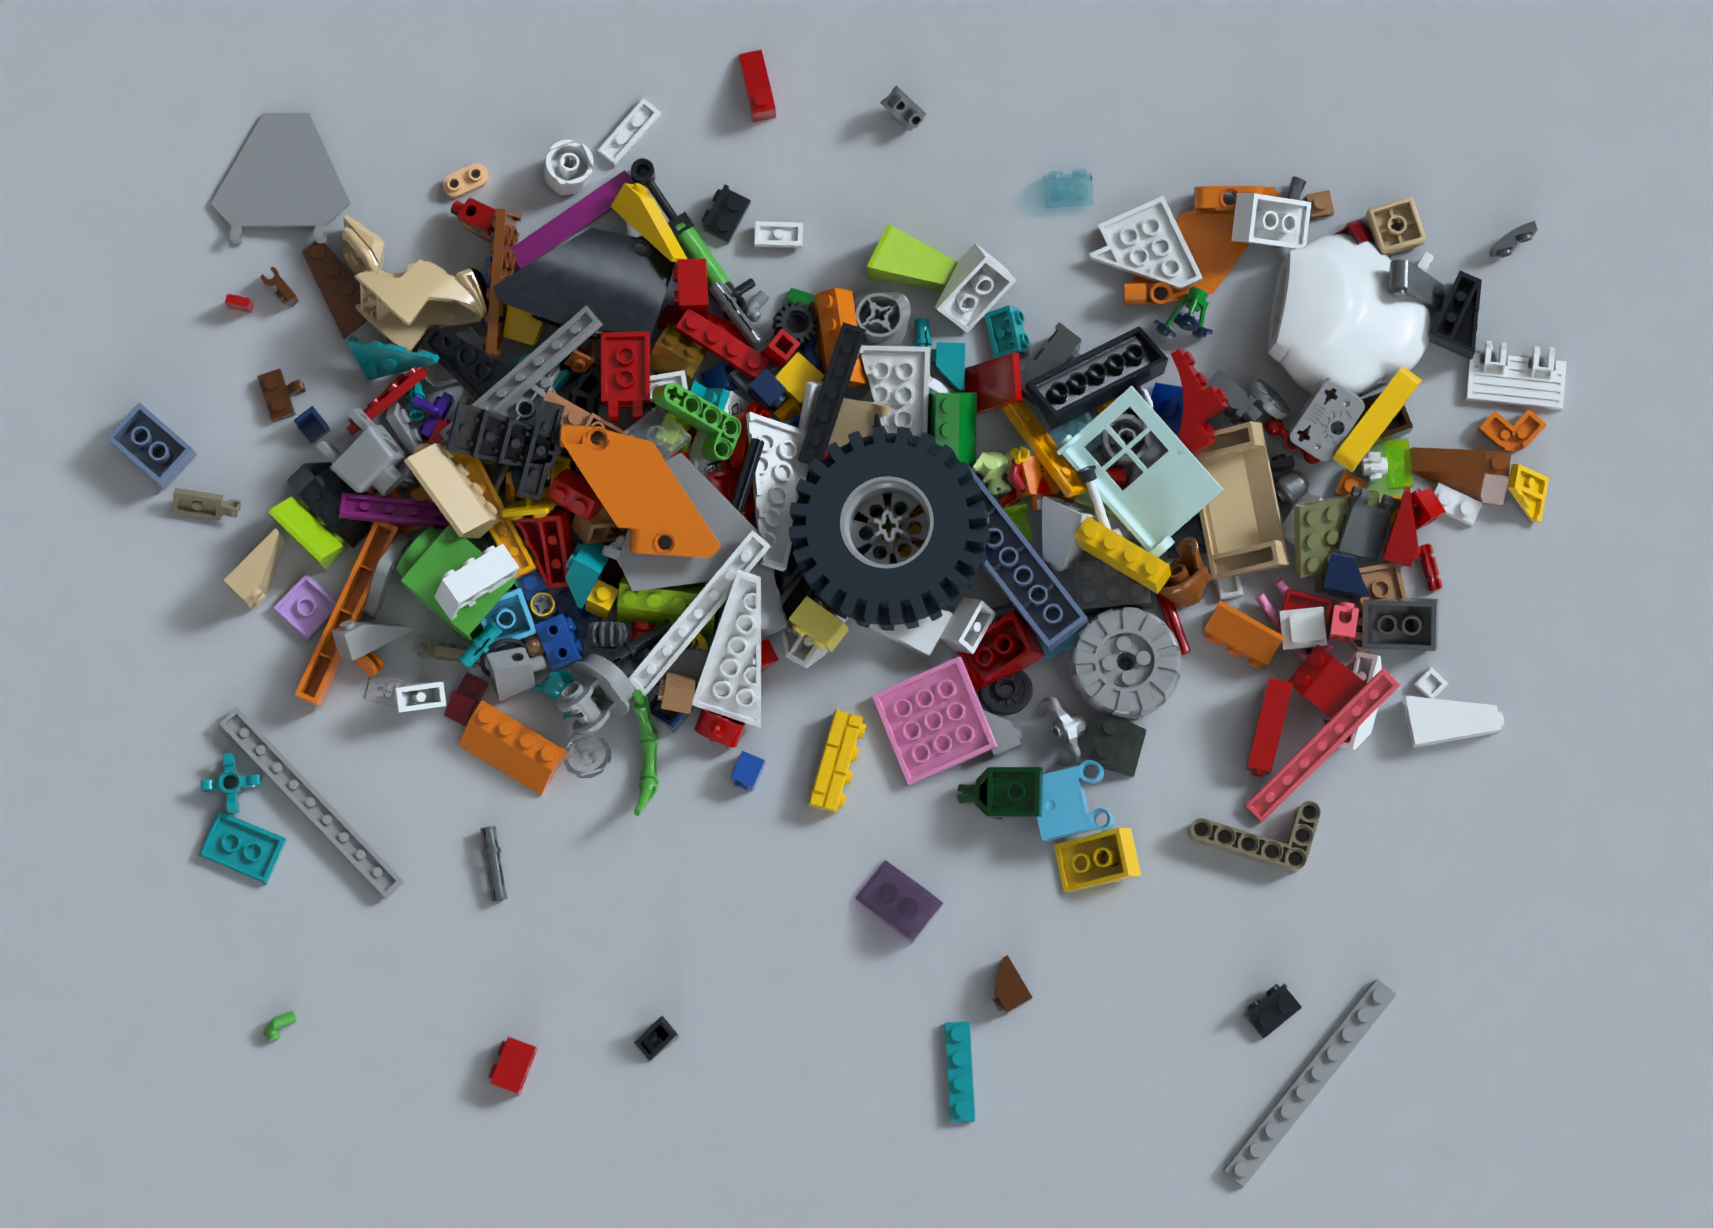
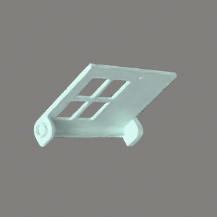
M1130 386L1074 437L1069 434L1059 443L1061 448L1056 452L1059 456L1062 454L1076 471L1088 466H1096L1095 473L1097 479L1095 481L1101 499L1142 546L1157 558L1175 543L1170 536L1224 490L1133 386ZM1131 407L1148 427L1126 445L1110 427V424ZM1106 429L1122 447V450L1101 467L1085 449V446ZM1152 431L1169 451L1151 467L1147 468L1130 448ZM1127 453L1144 473L1126 489L1122 490L1108 475L1106 470Z

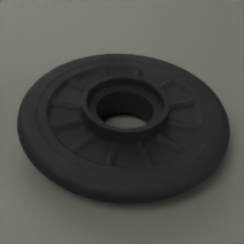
M1023 670L979 689L980 698L986 708L999 715H1012L1020 712L1028 705L1033 693L1032 682ZM1002 685H1010L1013 691L1010 695H1002L999 689Z

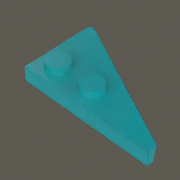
M354 336L350 337L347 341L368 380L408 371L414 367L420 368L436 364L439 360L437 354H432L428 351L421 350L419 353L409 352L407 347L382 344L378 341H372L371 343L360 342L358 337Z

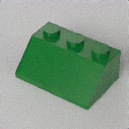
M929 392L928 434L934 437L936 444L942 447L944 444H947L951 447L957 459L961 462L964 461L967 465H975L977 393Z

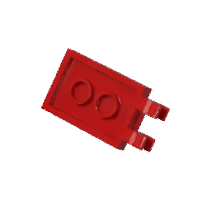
M650 331L601 333L602 405H608L610 422H620L619 408L633 407L634 422L644 421L643 403H651Z

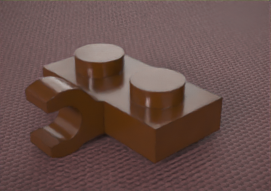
M280 368L257 376L271 420L276 422L296 415L291 396L306 392L301 379L286 385Z

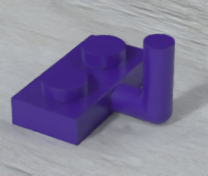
M445 391L441 397H436L433 404L416 395L411 404L431 414L430 417L426 416L420 426L422 430L420 433L426 440H429L438 420H445L455 402L453 396Z

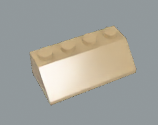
M435 443L407 457L404 462L459 537L480 538L500 521L496 515L497 510L494 505L485 500L482 496L483 490L475 482L473 483L469 478V471L455 459V452L446 450L447 445Z

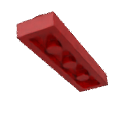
M690 308L686 310L674 329L753 380L763 372L770 360Z
M416 367L412 368L404 375L406 380L399 385L396 381L385 390L388 395L381 400L379 397H376L367 405L369 410L365 414L373 420L424 379L429 372L424 367H421L419 370ZM350 418L348 420L350 425L346 429L353 436L361 428Z

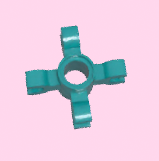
M233 753L223 754L224 773L220 775L219 779L201 780V791L213 792L222 790L227 796V812L229 814L240 813L238 794L242 792L243 788L262 786L261 776L257 774L240 777L236 773L235 755ZM229 778L237 779V784L233 789H226L225 783Z

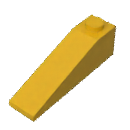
M624 183L611 208L671 262H677V259H687L654 198L647 193V188L639 183H635V185Z

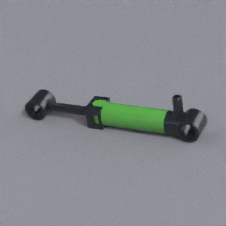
M645 158L637 159L631 166L633 182L649 189L669 219L667 223L687 259L706 258L708 289L720 280L731 297L737 299L736 303L741 306L740 309L745 313L746 302L741 295L756 286L754 280L750 278L736 288L733 286L696 231L687 213L683 212L678 216L655 183L653 163ZM641 169L649 171V174L645 177L637 175ZM722 311L724 317L728 321L732 322L728 315L725 313V311Z

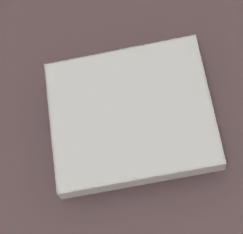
M1324 607L1279 611L1281 632L1284 636L1282 640L1283 650L1315 647L1317 644L1327 646Z

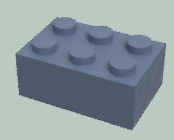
M140 402L106 437L116 449L164 490L197 456L193 448Z

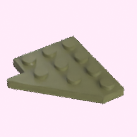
M1371 490L1369 498L1364 504L1379 508V492ZM1350 494L1294 505L1295 576L1302 578L1315 575V590L1321 594L1326 591L1323 588L1331 553L1337 552L1352 555L1336 549L1350 508Z

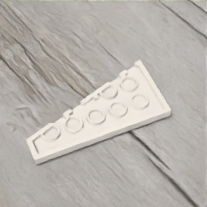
M861 346L860 354L874 402L891 404L889 416L879 415L881 425L885 427L887 433H897L899 426L909 428L913 436L921 437L922 432L928 434L930 347Z
M749 412L746 414L749 444L752 438L763 440L765 443L753 479L757 534L771 545L761 557L760 564L783 572L786 570L792 545L789 538V527H792L793 522L789 514L791 502H797L799 496L796 486L800 478L806 481L809 465L797 461L807 431Z
M737 570L698 682L692 705L761 728V577Z

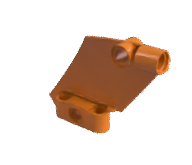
M1194 187L1195 211L1182 212L1176 220L1203 277L1202 282L1191 287L1203 289L1208 295L1214 294L1250 244L1231 241L1237 193H1255L1281 197L1274 187ZM1225 193H1232L1235 196V203L1233 205L1224 203L1223 195ZM1135 275L1130 283L1123 284L1124 305H1163L1166 302L1182 300L1184 293L1188 294L1191 287L1181 291L1169 287L1166 283H1157ZM1161 287L1165 289L1166 298L1164 300H1157L1154 297L1155 288Z
M562 424L560 447H566L617 527L630 528V553L711 558L720 549V543L675 477L654 442L612 432L601 426ZM601 431L604 434L605 440L602 444H595L592 441L591 435L593 432ZM666 535L671 538L672 545L669 548H662L658 544V539L661 536Z

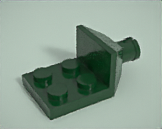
M988 767L976 779V784L958 785V792L968 793L957 794L958 802L960 804L975 803L987 817L997 820H1003V817H1042L1043 768Z

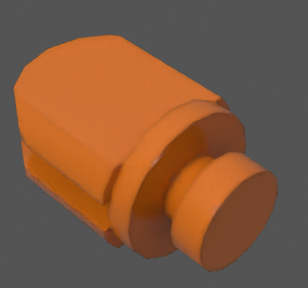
M374 651L353 661L369 677H374L385 666L383 660Z

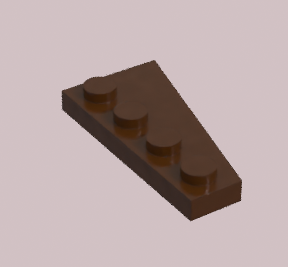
M314 241L302 253L345 340L367 322L355 308L357 304H361L360 283L326 243L318 244Z

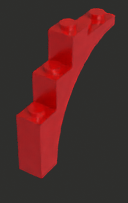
M1177 349L1171 353V356L1179 372L1183 389L1184 407L1178 438L1196 456L1216 444L1214 439L1216 434L1211 425L1205 424V422L1229 407L1226 403L1228 397L1221 387L1218 388L1211 385L1206 388L1205 385L1208 382L1201 372L1198 373L1195 369L1194 364L1196 362L1191 353Z

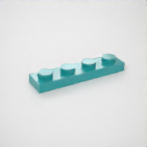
M970 1021L946 1022L945 1037L950 1123L975 1121Z

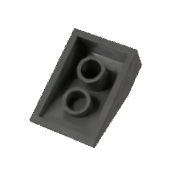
M1363 599L1362 648L1436 651L1438 648L1439 599Z

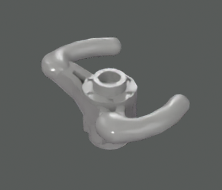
M1046 697L1038 705L1037 715L1043 717L1047 708H1050L1055 718L1051 728L1052 735L1060 743L1066 742L1069 751V758L1060 757L1058 764L1064 767L1073 766L1078 762L1081 755L1077 745V738L1084 736V733L1088 731L1087 720L1082 714L1076 715L1074 713L1068 715L1061 708L1060 703L1055 697Z

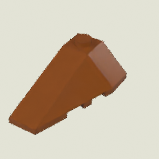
M1411 447L1409 472L1432 483L1443 484L1483 504L1503 506L1509 479L1511 453L1489 450Z

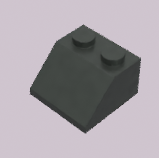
M1101 713L1088 760L1099 763L1104 769L1134 777L1147 729L1125 719Z

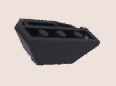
M331 462L304 463L287 480L288 483L334 532L351 547L355 548L369 534L371 524L370 521L339 518L342 492L368 494L366 492H355L330 468Z

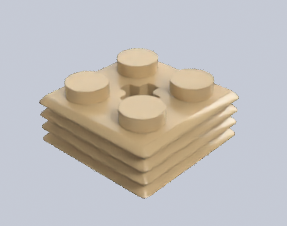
M1413 197L1370 208L1366 213L1374 242L1382 254L1391 255L1422 246L1427 240ZM1393 223L1396 226H1401L1399 231L1391 228Z

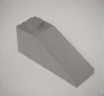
M353 620L344 621L340 624V627L332 630L339 657L351 661L412 632L411 627L400 624L358 622Z

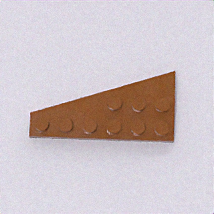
M496 209V214L492 216V228H495L494 238H491L490 252L493 253V259L488 267L491 286H488L486 293L487 301H489V311L487 310L485 313V325H488L487 335H484L483 348L486 349V353L491 355H501L505 326L501 319L507 313L508 305L498 302L493 286L508 278L514 272L516 254L512 248L519 239L516 222H521L522 220L521 213L507 209Z

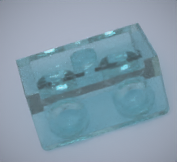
M1085 169L1072 170V174H1063L1062 171L1048 172V175L1043 176L1046 208L1094 205L1092 175L1090 172H1086Z

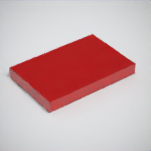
M1010 353L965 368L966 392L977 393V415L1022 401L1019 353Z

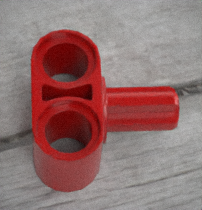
M702 709L694 730L698 734L709 738L711 742L716 741L725 746L735 748L739 743L746 724Z

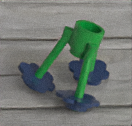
M1191 287L1188 294L1184 293L1182 300L1165 324L1157 319L1154 320L1153 323L1157 326L1156 330L1159 332V335L1175 337L1176 333L1169 327L1173 321L1181 329L1192 331V335L1197 338L1206 337V334H1212V329L1203 327L1206 309L1209 304L1206 301L1208 293L1203 289ZM1186 304V307L1189 309L1188 313H1179ZM1201 309L1199 320H1197L1193 313L1194 311L1199 312Z

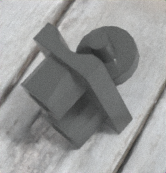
M897 86L880 102L910 131L913 128H917L927 114Z

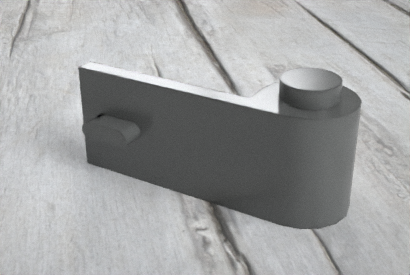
M1398 259L1391 261L1387 291L1395 298H1405L1406 295L1412 294L1435 311L1441 312L1442 300L1445 297L1443 292L1444 285L1408 260Z

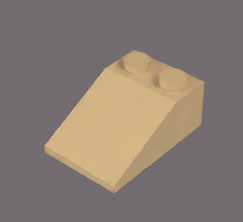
M276 528L223 580L251 609L254 606L258 607L267 598L266 594L269 592L285 544V539Z

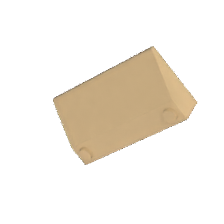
M1250 421L1215 430L1216 436L1214 439L1216 444L1195 456L1224 489L1199 511L1211 575L1213 576L1212 580L1290 565L1262 423Z

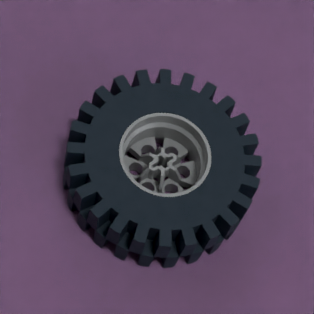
M884 426L872 427L873 435L862 437L859 431L848 434L849 443L842 447H839L836 442L830 444L826 448L828 456L822 462L815 458L810 463L808 468L811 475L806 481L800 478L796 486L799 497L796 503L791 502L789 514L793 522L792 527H789V538L794 547V558L808 585L824 605L828 604L832 607L835 614L843 619L850 617L855 620L857 625L869 628L870 624H877L884 631H894V625L905 624L908 629L919 627L918 620L930 617L933 622L942 617L941 610L949 604L955 608L962 601L961 593L966 587L972 589L978 580L976 572L979 566L984 567L987 558L985 547L990 539V531L987 524L988 513L980 487L974 480L970 468L964 461L961 462L957 459L954 450L947 444H944L943 447L936 444L934 437L922 432L921 437L913 436L910 429L898 426L897 433H887ZM892 493L891 507L889 505L885 506L883 494ZM899 506H906L908 508L906 514L900 516L895 514V511ZM921 506L924 513L911 518L912 513ZM876 508L884 511L879 518L871 516L872 511ZM857 512L868 518V523L854 520ZM888 521L895 527L891 530V537H889L886 531ZM913 525H919L922 527V530L919 534L912 535L909 533L910 528ZM871 530L873 531V536L869 540L861 539L862 532ZM912 541H922L924 543L919 548ZM865 546H872L864 555H861L858 551ZM910 547L912 549L911 554L907 557L900 556L899 551L901 548ZM878 550H886L887 556L884 559L879 560L875 558V553ZM896 554L898 563L890 564L891 555Z

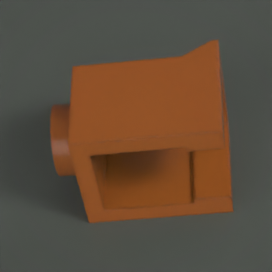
M592 339L584 349L577 347L564 358L563 364L570 366L575 372L585 373L595 362L597 340Z

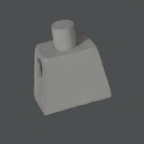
M523 647L486 654L492 686L499 702L534 687V672L546 669L542 655L529 658L526 649Z

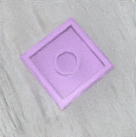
M305 573L273 607V610L309 642L329 621L337 601Z

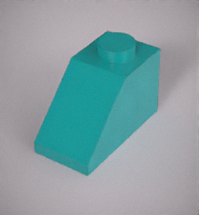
M937 342L936 349H931V364H936V372L954 391L964 392L965 343Z

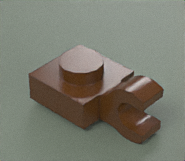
M271 267L270 269L274 273V277L266 279L262 274L260 277L263 283L267 286H275L277 288L275 294L283 304L288 302L293 307L299 302L297 296L280 277L277 269Z

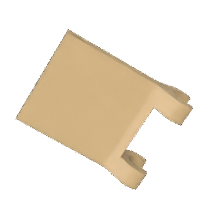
M844 399L829 445L836 442L839 447H842L850 442L848 434L859 431L862 437L872 435L875 414L889 416L891 404Z

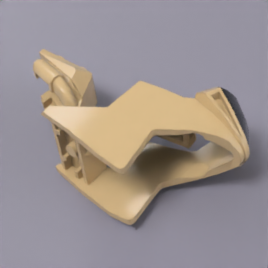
M347 214L343 217L344 230L342 231V240L349 243L342 249L343 258L354 273L355 278L360 282L361 304H357L355 308L393 345L407 347V351L411 352L424 333L434 325L441 327L479 322L485 318L488 307L486 298L487 285L480 271L469 268L453 276L448 275L444 269L434 263L425 262L420 259L417 263L408 264L406 272L387 273L382 270L384 263V241L378 234L366 229L360 221L352 219ZM452 300L457 301L455 304H449Z

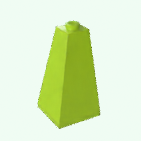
M887 224L867 265V279L943 291L958 262Z

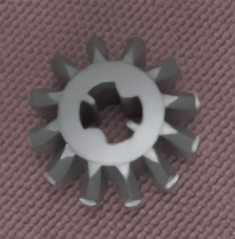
M619 622L591 623L588 625L587 631L588 645L592 648H619L628 639L627 626Z

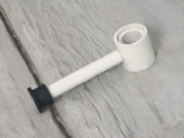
M1092 465L1078 470V475H1081L1083 483L1087 485L1099 523L1111 530L1095 481L1097 479L1095 473L1096 466ZM1119 528L1112 530L1122 536Z

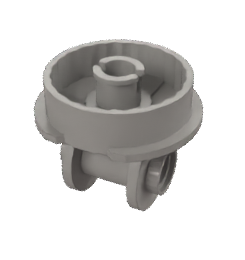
M590 654L584 661H577L572 665L571 674L576 682L567 685L557 698L556 706L562 712L571 711L575 715L576 720L574 721L573 729L578 735H586L598 731L604 726L610 715L623 718L629 713V705L635 700L633 697L635 688L628 677L615 664L600 655Z

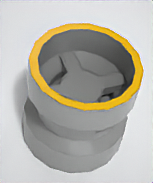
M544 592L537 593L531 600L530 606L536 618L548 620L555 615L557 607L550 594Z

